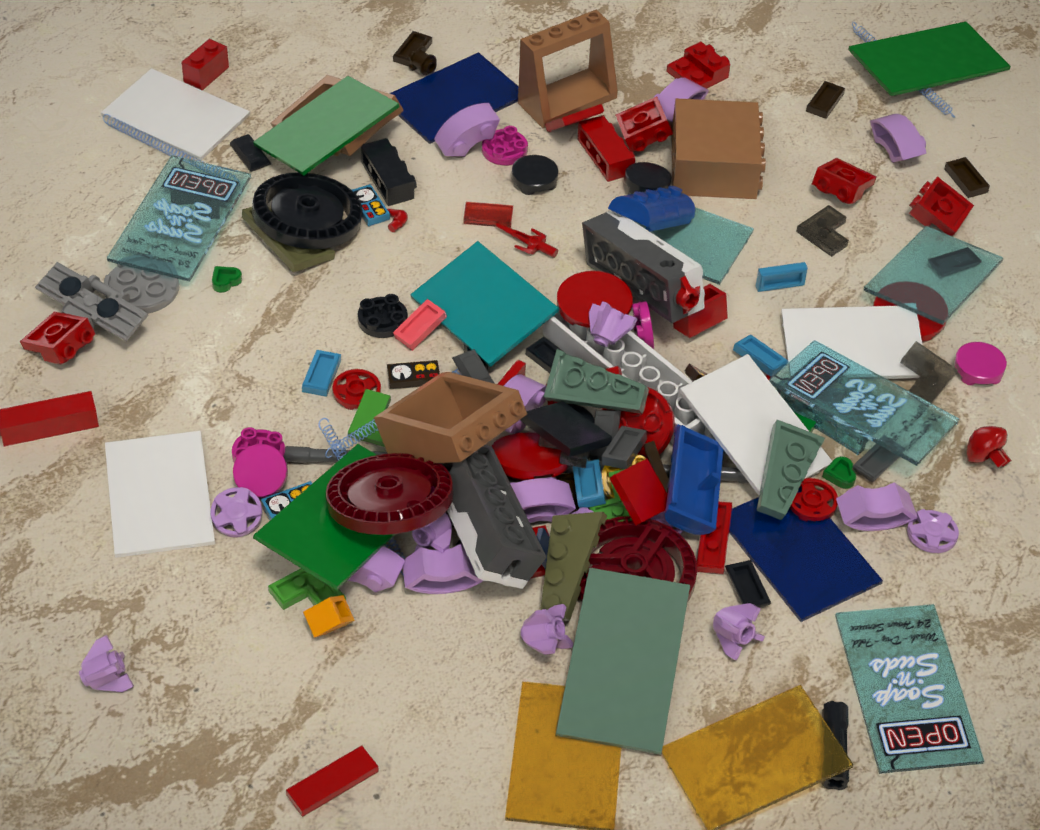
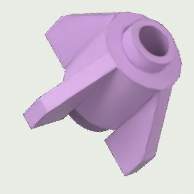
M602 301L601 306L592 304L589 311L591 335L595 337L593 341L604 347H608V344L614 345L615 342L634 328L637 318L623 314L612 308L607 302Z
M446 513L434 522L412 531L413 539L417 543L415 551L421 547L428 549L430 546L441 553L449 549L452 523Z
M751 603L725 607L718 611L714 617L713 628L727 656L734 660L738 659L743 648L738 644H747L752 639L763 641L765 638L764 635L755 631V626L752 624V621L755 622L761 610L759 607Z
M560 604L554 605L548 610L535 611L523 623L521 628L523 641L529 647L544 655L554 654L556 648H572L573 642L565 635V625L562 621L566 606Z
M107 635L96 639L81 664L82 670L79 671V675L86 687L90 685L95 690L124 692L134 685L127 673L120 676V673L126 670L123 662L125 655L123 652L118 653L116 650L109 652V650L113 649V645Z

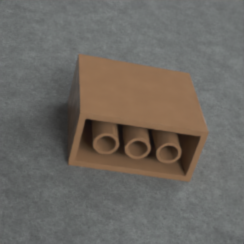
M675 98L672 123L673 134L671 135L672 186L681 188L683 190L682 193L687 196L757 199L758 190H762L763 176H760V174L765 172L766 158H762L764 157L765 143L761 142L764 137V127H760L763 122V112H759L758 102Z

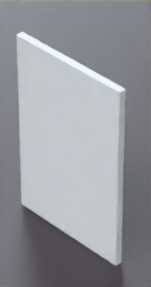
M151 68L101 112V116L108 114L111 116L109 120L115 117L116 123L120 121L125 122L127 128L133 126V128H136V132H146V135L149 134L153 138L156 137V140L159 139L163 143L166 142L167 145L170 144L171 148L180 149V152L183 151L187 155L190 154L191 157L194 156V158L202 160L250 116V111Z
M915 305L791 308L781 310L787 360L789 361L787 366L790 381L820 354L849 368L838 380L928 377Z
M748 354L679 389L680 394L758 495H760L772 427L776 420L808 431ZM821 446L805 478L818 474L832 462Z
M201 431L105 442L115 558L215 545Z

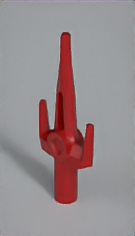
M496 223V227L528 245L527 248L515 245V248L528 254H534L539 250L553 258L557 256L559 250L545 243L547 235L531 228V231L536 235L530 236Z

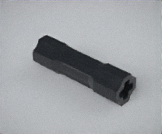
M829 701L824 703V709H822V729L824 730L822 785L827 789L843 790L848 787L849 762L847 760V728L849 720L848 706L844 702Z

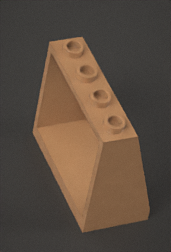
M597 9L520 39L518 104L543 129L546 128L545 124L617 98L618 90L610 23ZM590 39L589 67L546 85L542 57Z
M442 372L373 418L388 454L414 455L415 459L423 457L424 462L430 460L434 464L463 461L526 416L527 412L519 390L452 372Z

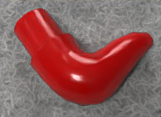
M387 209L390 216L394 217L393 221L388 225V229L391 232H395L406 223L408 215L404 210Z

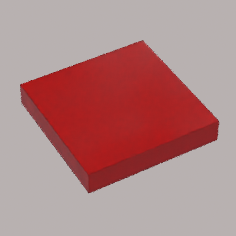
M599 104L545 124L546 130L551 132L604 112L603 105Z
M648 459L624 469L609 478L636 526L665 511L667 492Z

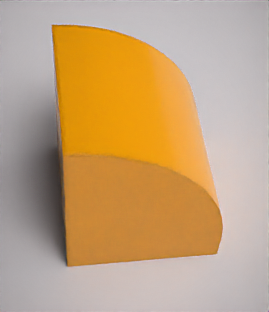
M344 595L329 597L303 611L314 638L328 634L355 621Z

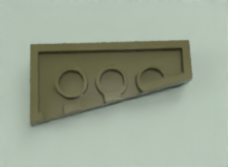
M252 207L242 209V218L293 273L334 260L335 251L331 248L304 249L276 241L257 226L252 216Z
M603 511L552 516L540 610H548L554 605L564 604L566 611L562 621H570L581 591L580 582L583 574H587L590 566L589 557L592 549L596 548L600 538L598 532L601 525H604L607 519V515Z

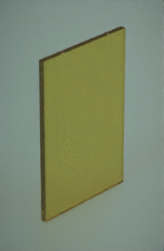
M522 681L505 821L587 830H614L621 747L556 736L565 686Z
M801 685L666 744L662 749V755L669 769L674 774L706 830L723 828L853 768L852 761Z

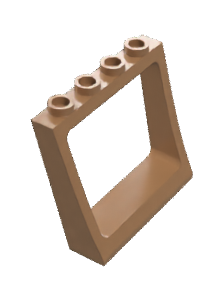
M326 75L270 124L272 127H275L342 79ZM376 90L377 92L399 103L395 95ZM400 103L398 109L333 155L339 156L342 153L351 156L379 129L403 112Z

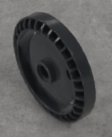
M295 172L272 177L264 181L257 188L252 203L254 221L265 234L283 244L304 249L331 248L349 241L357 234L360 228L363 212L359 198L350 188L335 179L314 173H307L303 176ZM271 200H272V204H271V210H272V212L269 210V208H268V206H267V204H268ZM345 211L347 214V218L343 220V213Z

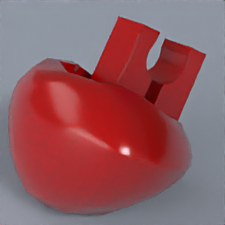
M984 426L974 430L967 446V460L972 463H983L988 458H991L998 468L1006 466L1012 461L1002 449L1007 443L1008 434L1006 429L996 426Z

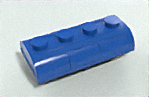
M669 186L668 188L659 187L657 190L647 189L645 192L635 191L634 194L616 197L608 207L609 210L646 226V230L649 232L690 224L691 219L695 217L694 202L689 196L682 193L683 190L676 186Z
M679 424L674 429L665 520L670 525L691 534H709L716 530L723 448L716 440Z

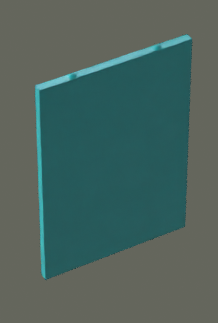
M479 241L475 242L410 294L420 305L428 299L444 310L447 317L441 324L470 350L475 349L479 358L490 367L560 311L554 303Z

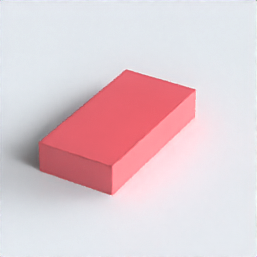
M427 299L393 332L394 337L413 351L447 317L446 312Z

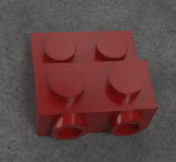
M700 41L684 49L683 57L667 64L666 72L675 79L687 78L708 89L729 78L730 61L726 56L718 55L712 45H705Z
M657 96L615 115L628 148L632 152L643 151L647 145L656 141L663 142L668 136L673 134Z
M835 158L817 167L812 185L816 186L823 193L837 196L841 202L853 204L862 199L864 191L874 185L877 176L839 158Z
M937 176L932 183L927 181L919 190L922 196L917 195L909 204L912 208L909 214L928 228L933 223L949 237H952L974 205Z
M54 311L20 340V343L24 350L41 353L44 361L62 364L72 359L79 348L89 344L93 340L95 332L88 318Z

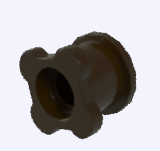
M420 46L408 56L410 60L409 69L414 71L417 68L422 75H428L436 69L437 59L434 55L425 53L426 48Z

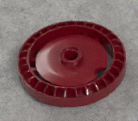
M406 453L381 454L355 461L339 470L331 478L326 489L328 511L338 524L356 532L376 535L409 532L434 522L449 509L454 495L451 475L440 463L433 464L430 460L424 462L423 457L415 459L414 455ZM433 486L435 490L431 494V487Z
M630 516L607 519L605 524L601 525L598 532L600 537L596 548L592 549L588 560L590 565H592L589 568L674 582L675 566L670 557L671 555L677 562L681 572L679 583L690 585L688 601L690 600L697 578V561L692 548L677 531L653 519H648L636 526L633 521H628L631 518ZM605 544L602 548L599 549V552L601 554L593 553L596 549ZM589 569L587 574H583L579 585L581 591L578 598L583 601Z

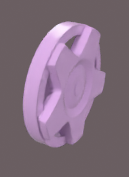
M235 487L219 493L212 503V522L215 528L226 536L242 537L248 535L261 522V502L247 488ZM249 497L254 500L256 505L248 503ZM218 506L221 512L216 516V508ZM256 518L255 521L249 527H247V521L249 519ZM232 525L235 531L227 530L223 527Z
M922 509L916 512L918 518L908 523L907 534L911 542L918 548L930 553L949 551L955 546L959 536L956 523L947 513ZM917 537L924 538L926 543L922 542ZM941 541L949 542L948 544L939 546Z

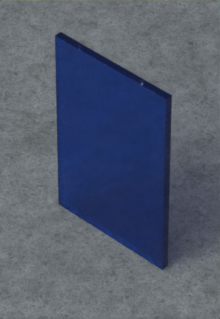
M478 52L389 94L395 95L403 108V112L398 116L425 141L431 144L435 142L434 138L442 125L451 116L464 108L476 104L489 103L492 109L497 112L518 102V85Z
M801 487L798 489L797 493L802 492ZM759 497L732 508L730 535L800 622L883 583L881 577L831 518L821 521L808 520L807 522L799 519V516L794 514L789 508L786 515L780 520L757 511Z

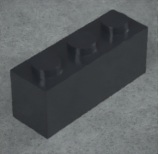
M387 138L363 144L361 146V163L386 204L391 206L414 199V189L417 188L415 177L409 174L405 161L400 160L396 147L392 146Z

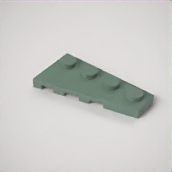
M557 349L544 398L547 401H563L568 404L643 414L649 389L646 385L622 375L611 373L605 368L594 366L583 359L570 356Z
M776 420L772 427L757 511L780 520L783 519L825 437Z

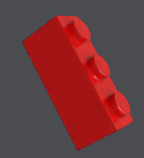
M604 115L579 122L578 141L607 182L623 178L626 168L634 164L636 160L634 153L626 147L623 138L619 137L613 124L609 123Z

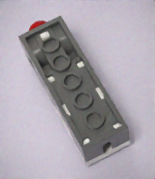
M610 210L582 222L586 263L588 266L596 271L606 272L623 280L630 288L634 298L640 302L647 301L650 309L671 323L705 308V292L702 281L703 269L698 262L631 219Z
M482 446L461 462L440 463L448 470L453 482V501L447 512L464 546L466 555L469 557L475 570L476 576L483 581H491L503 584L504 586L523 589L547 557L492 446Z

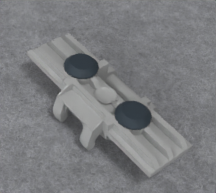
M56 262L35 286L38 291L64 305L62 313L86 317L93 330L94 325L97 324L124 341H127L149 316L145 311L129 303L130 295L126 292L120 293L101 282L100 278L96 275H91L89 278L85 275L81 276L59 262ZM97 290L109 298L102 299L93 292Z

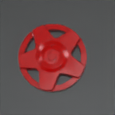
M363 369L347 370L335 378L332 386L333 396L346 409H358L365 390H373L377 387L376 392L381 393V383L378 377L370 371ZM358 376H363L367 379L362 380ZM344 379H346V383H345V384L339 385V383H340L341 381H343Z
M805 478L800 485L802 492L796 494L789 508L794 514L799 516V519L807 522L808 520L821 521L831 518L838 505L836 501L838 495L835 489L825 481ZM815 486L821 487L824 490H818ZM831 500H833L832 507L828 504Z

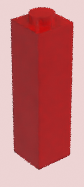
M92 391L0 409V436L2 437L4 447L99 427Z

